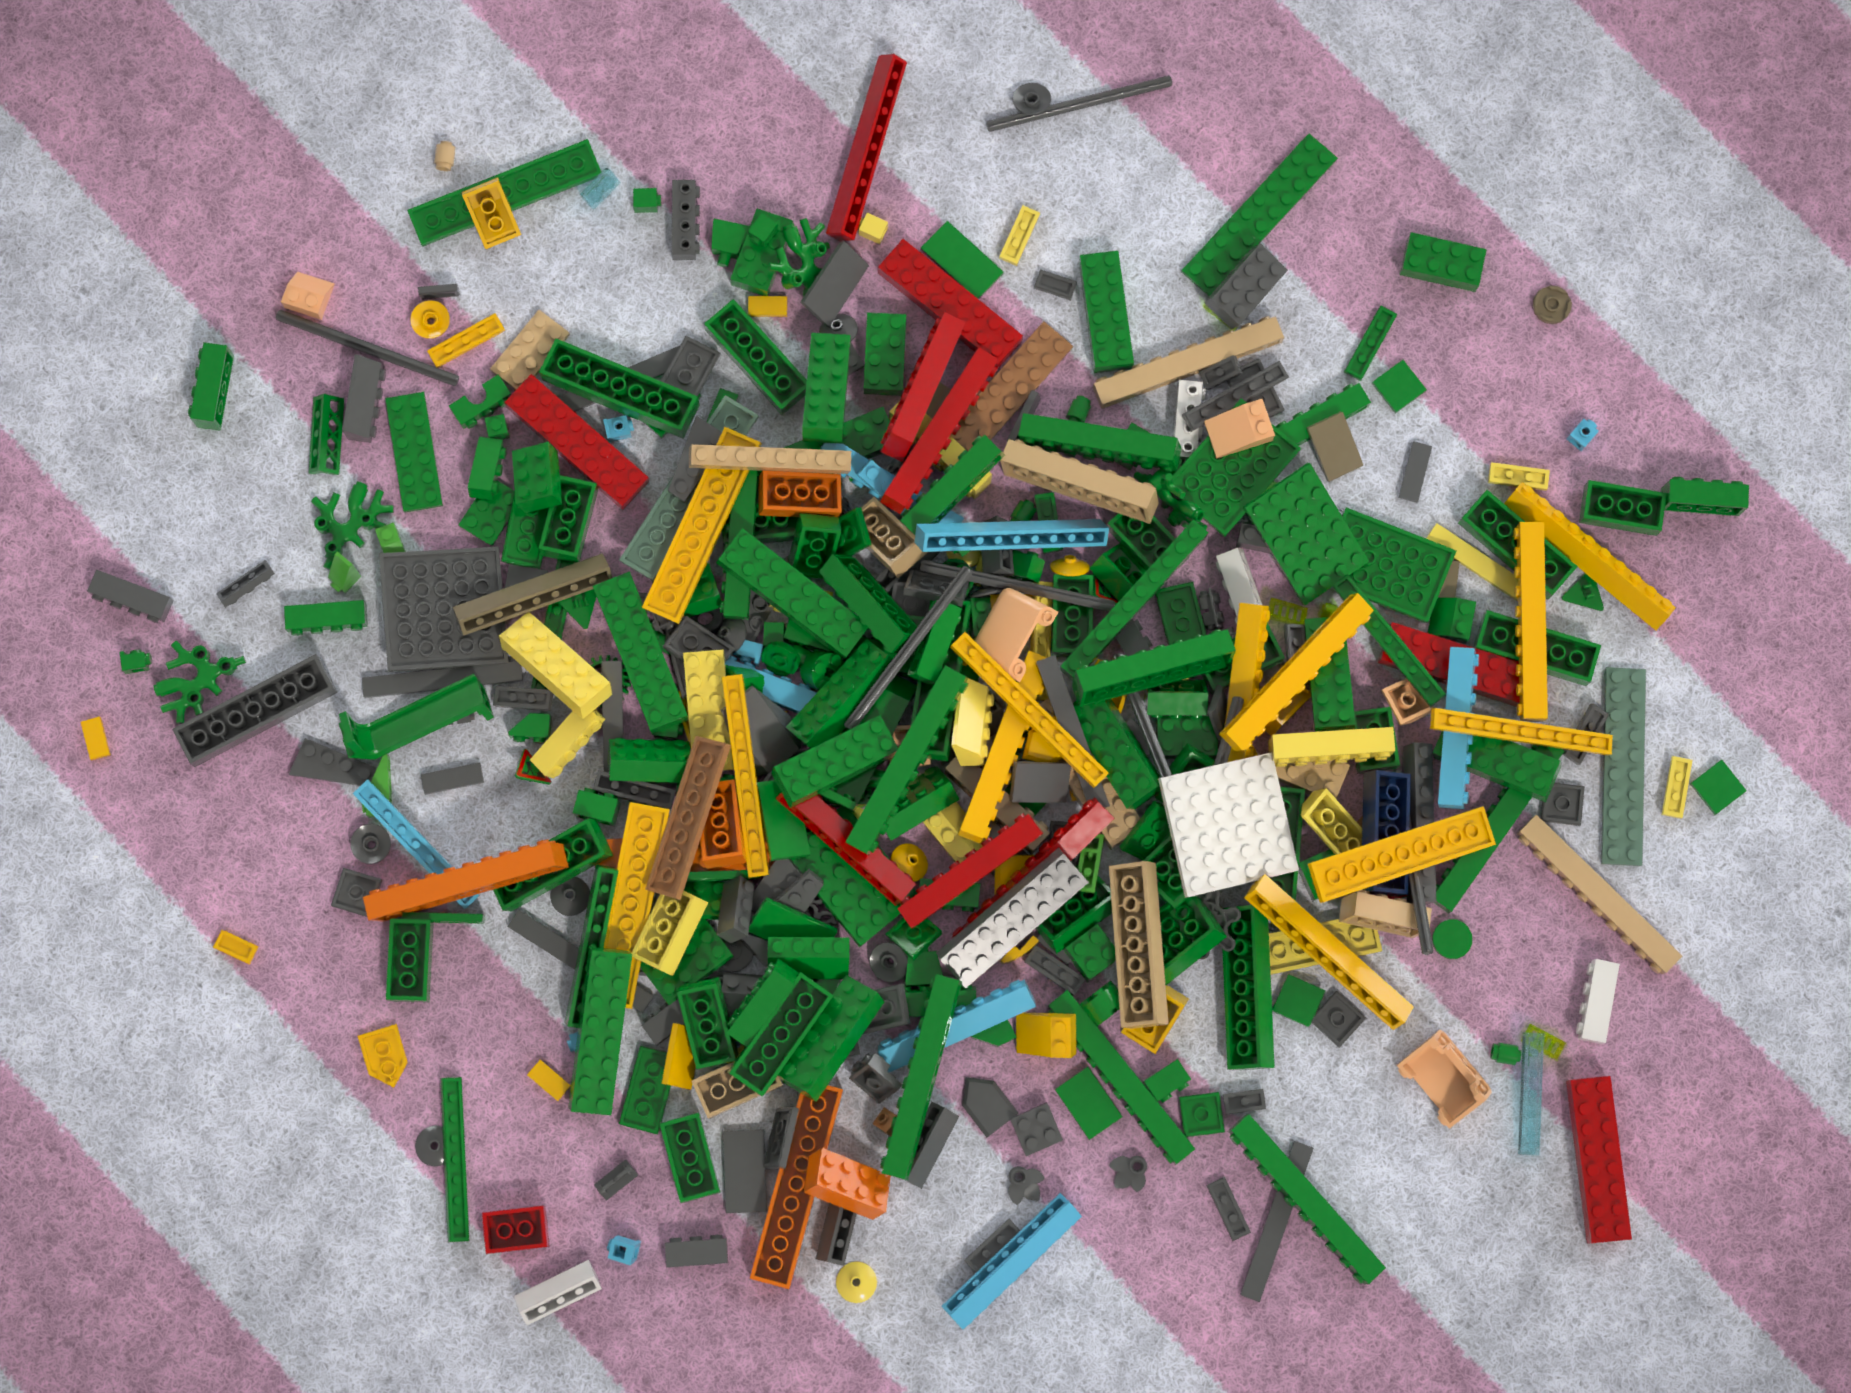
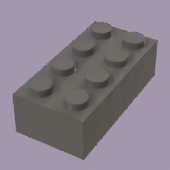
M1259 243L1249 250L1204 303L1229 328L1234 329L1242 324L1288 270Z

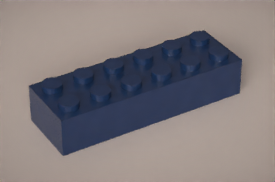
M1380 770L1363 773L1362 846L1409 831L1411 774ZM1408 874L1362 890L1369 891V894L1406 895L1408 894Z

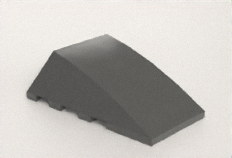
M751 686L745 691L756 776L769 774L774 766L785 762L798 752L802 743L786 728L793 717L754 686ZM725 706L721 709V713L727 731L729 732L727 712Z

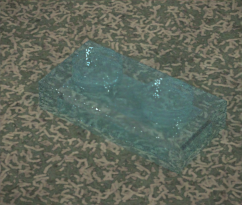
M605 168L579 195L590 208L595 209L621 182L609 168Z

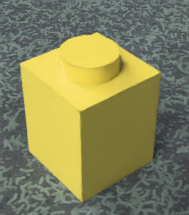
M867 213L865 218L861 217L858 227L859 235L880 244L888 229V222Z

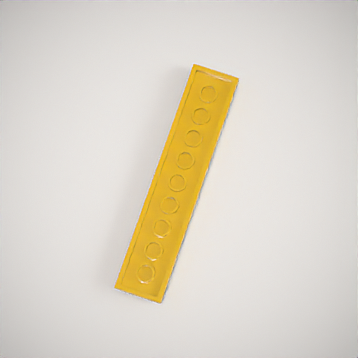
M724 427L716 445L760 447L762 443ZM705 468L644 601L643 609L677 624L680 623L749 470Z
M633 802L629 804L617 867L619 872L603 948L626 950L632 953L651 913L654 892L645 889L668 822L670 809ZM632 957L626 1000V1008L629 1009L633 1008L641 961Z
M1484 806L1309 863L1308 867L1319 902L1322 903L1496 845Z

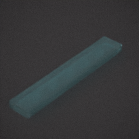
M1523 1032L1519 1155H1539L1544 1033Z

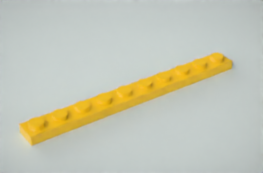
M966 632L950 646L1093 788L1106 777L1108 772Z
M743 674L722 677L748 877L769 875Z
M1439 708L1431 709L1430 729L1600 755H1612L1613 735Z

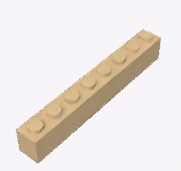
M692 444L689 448V468L848 474L851 471V451Z

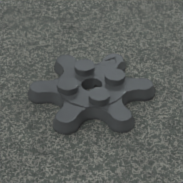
M1220 890L1208 892L1203 903L1219 922L1227 936L1219 945L1225 951H1232L1236 946V941L1229 935L1228 926L1230 923L1237 922L1240 919L1241 911L1236 907L1223 909L1219 902ZM1210 951L1207 952V953H1206L1204 956H1202L1200 959H1201V960L1206 959V958L1209 956Z

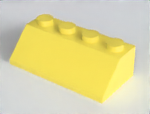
M967 678L969 685L964 694L960 693L957 698L959 703L955 711L951 745L960 766L984 765L985 757H988V746L986 744L987 740H990V729L988 727L989 723L992 722L990 709L994 705V696L990 694L988 686Z
M1325 788L1313 791L1302 804L1301 817L1335 855L1362 846V828L1329 790Z
M955 802L923 821L922 824L954 862L959 861L961 863L966 859L965 855L973 849L978 851L983 846L981 843L958 835L966 813Z
M685 891L682 893L681 900L660 894L632 951V957L673 976L708 902Z

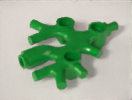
M807 218L799 220L806 237L805 244L802 243L798 228L794 223L783 226L784 231H782L789 248L800 256L802 260L801 268L796 270L790 266L783 247L776 249L779 263L767 264L768 271H777L783 275L781 283L785 289H793L803 284L805 287L803 297L822 270V268L814 264V259L824 256L826 250L830 249L828 242L817 241L818 235L825 228L824 224L818 223L814 229H811Z
M1157 470L1153 475L1135 472L1134 479L1140 483H1150L1156 488L1157 495L1162 500V508L1167 509L1170 506L1173 509L1167 518L1172 526L1181 525L1185 528L1194 519L1205 530L1207 529V525L1201 522L1205 513L1199 506L1188 500L1179 501L1172 495L1174 494L1180 499H1183L1186 495L1183 490L1173 483L1172 474L1168 473L1165 475L1160 470Z
M357 481L349 494L348 509L350 519L346 523L337 522L333 515L341 495L333 492L327 504H324L317 496L311 500V503L321 513V516H318L314 521L315 528L321 534H332L333 539L325 545V558L327 559L324 563V568L331 569L334 555L337 551L341 555L343 554V546L346 542L352 541L359 548L364 546L365 542L357 533L360 527L371 530L386 525L376 519L378 514L394 513V505L380 504L384 491L377 489L370 507L364 510L362 504L368 492V486ZM365 518H370L368 522H364ZM325 522V525L320 526V523ZM336 547L335 551H331V548Z
M178 641L173 642L171 647L178 653V657L166 662L168 670L184 664H192L196 667L198 673L193 680L172 677L156 682V685H153L157 697H164L178 691L182 693L180 699L161 705L162 713L176 710V723L178 724L184 723L185 711L189 706L193 707L196 716L202 714L201 705L204 702V697L200 691L208 688L216 696L220 695L222 690L215 683L216 678L221 674L227 676L233 674L235 669H238L237 666L246 663L244 656L235 659L234 657H222L216 664H212L209 662L210 652L204 646L198 645L192 651H187ZM201 653H204L203 658H199ZM229 664V669L224 670L225 665ZM198 696V700L193 702V698Z

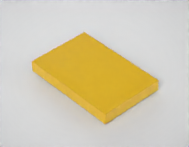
M673 1023L662 1084L691 1090L696 1065L685 1025Z

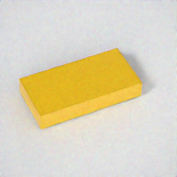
M748 296L749 317H787V296Z
M99 716L81 721L90 760L110 756L111 753L102 718Z
M221 930L213 948L250 965L259 946Z
M539 1060L527 1074L557 1101L571 1087L568 1082L542 1060Z

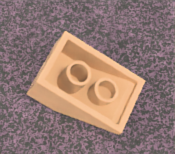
M1263 399L1243 404L1204 421L1216 458L1271 442L1275 437Z

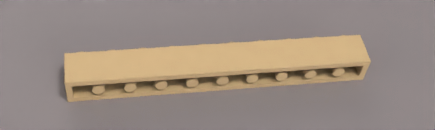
M1267 316L1260 319L1259 323L1253 325L1252 323H1247L1241 326L1240 330H1228L1221 337H1209L1202 344L1193 343L1183 351L1174 350L1168 354L1169 356L1161 358V356L1155 357L1150 360V363L1145 365L1143 363L1136 364L1131 370L1126 372L1125 370H1120L1114 373L1112 377H1101L1094 383L1093 390L1101 409L1198 374L1199 371L1232 355L1239 359L1282 343L1284 335L1276 316L1272 318Z
M1537 815L1532 817L1517 833L1519 836L1518 840L1526 847L1529 845L1534 850V856L1540 861L1544 860L1548 864L1547 868L1553 874L1561 876L1563 878L1562 883L1569 889L1573 888L1577 892L1576 896L1583 903L1587 902L1592 906L1591 911L1598 917L1602 916L1607 921L1605 924L1612 931L1616 930L1621 935L1620 939L1628 946L1631 944L1636 949L1635 953L1643 960L1646 959L1650 963V968L1655 973H1661L1662 975L1667 973L1682 957L1661 934Z

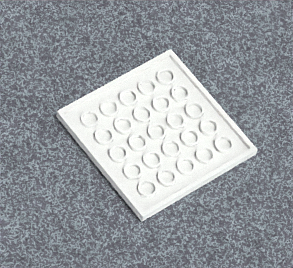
M1272 752L1158 778L1185 897L1257 881L1264 874L1270 878L1299 870L1275 762L1272 760Z

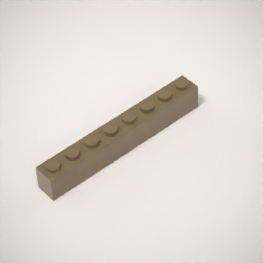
M602 553L454 606L453 610L464 636L592 590L594 585L613 577Z

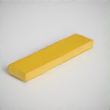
M496 313L432 347L427 352L435 366L439 368L499 335L505 329Z

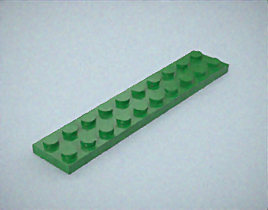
M1309 133L1181 270V273L1210 296L1249 250L1265 239L1337 161L1338 157Z
M588 139L407 211L423 247L475 226L463 199L462 192L485 182L499 178L511 210L515 211L601 177L603 174Z

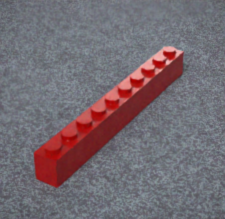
M895 54L879 55L826 230L827 235L838 241H853L856 237L907 65V61Z
M978 347L885 491L880 501L882 504L900 515L904 508L907 510L910 508L914 501L912 499L913 494H919L923 487V484H921L922 480L929 478L933 471L931 466L938 464L942 457L940 452L942 449L947 450L952 442L949 438L952 434L956 436L961 428V425H959L960 421H965L971 411L968 410L970 405L973 407L976 405L980 398L978 396L979 391L984 392L989 382L986 380L989 376L993 378L997 372L998 367H996V364L999 360L998 358Z
M1095 797L1092 800L1086 801L1082 806L1083 809L1078 814H1073L1068 819V823L1063 828H1059L1049 842H1045L1040 846L1039 852L1034 857L1031 856L1025 861V866L1022 869L1016 870L1005 885L1002 884L998 887L996 894L991 899L988 898L982 903V908L977 913H972L968 917L967 922L953 932L951 939L1058 847L1072 861L1115 819L1113 815Z

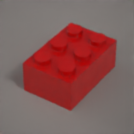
M546 1206L482 1213L486 1254L550 1247Z

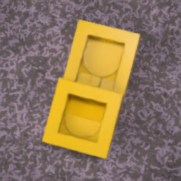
M1032 936L1021 950L1014 946L1000 962L1004 965L1019 959L1028 953L1039 940Z

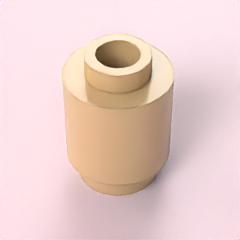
M441 141L440 144L436 145L434 164L437 170L451 171V167L454 165L456 149L451 142Z

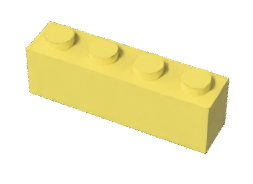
M596 709L584 719H581L572 711L530 761L545 776L554 779L562 773L564 766L575 758L578 750L588 743L589 738L601 728L602 723L606 719Z

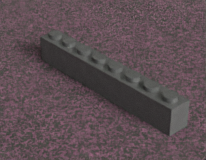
M1414 742L1403 746L1404 773L1411 774L1410 818L1412 829L1434 822L1432 744ZM1435 865L1420 870L1426 905L1436 902ZM1408 877L1407 903L1413 904Z

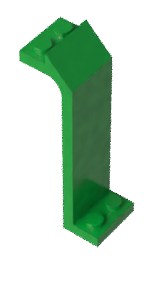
M472 674L368 724L356 723L344 711L339 714L341 721L339 727L348 758L375 760L476 711L479 715H483L487 721L494 718L486 688L476 675Z
M895 675L858 725L880 715L893 736L909 702H912L915 696L917 685ZM877 766L819 795L854 813Z

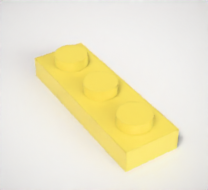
M1022 205L999 259L1015 266L1018 265L1038 221L1040 212Z
M1491 462L1488 483L1518 487L1523 482L1532 489L1547 491L1550 470Z
M1676 756L1671 757L1661 815L1679 819L1683 818L1693 760Z

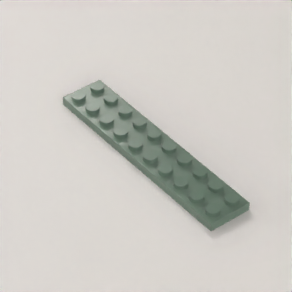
M725 395L707 423L721 432L724 427H727L747 436L759 415ZM672 478L619 559L620 562L653 582L696 490L695 488L684 503L668 492Z
M1605 668L1604 711L1609 716L1604 723V734L1613 735L1612 755H1603L1601 864L1643 866L1646 669Z

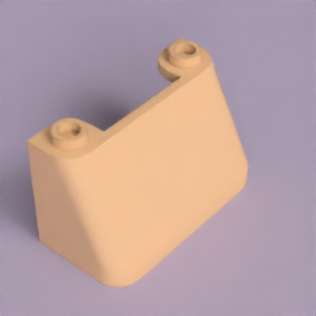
M1006 588L1000 593L974 641L1015 681L1020 682L1026 671L1025 663L1018 658L1036 624L1049 626L1054 621L1058 612L1014 589Z
M1442 1030L1434 1033L1397 1064L1399 1073L1404 1078H1414L1439 1108L1438 1120L1449 1129L1486 1101L1492 1093L1487 1082Z

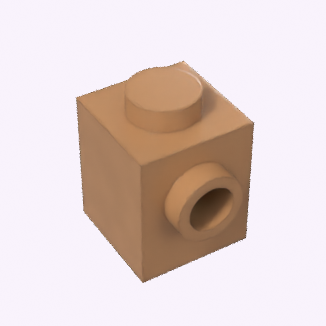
M884 1107L872 1124L891 1137L893 1133L891 1128L892 1120L897 1115Z

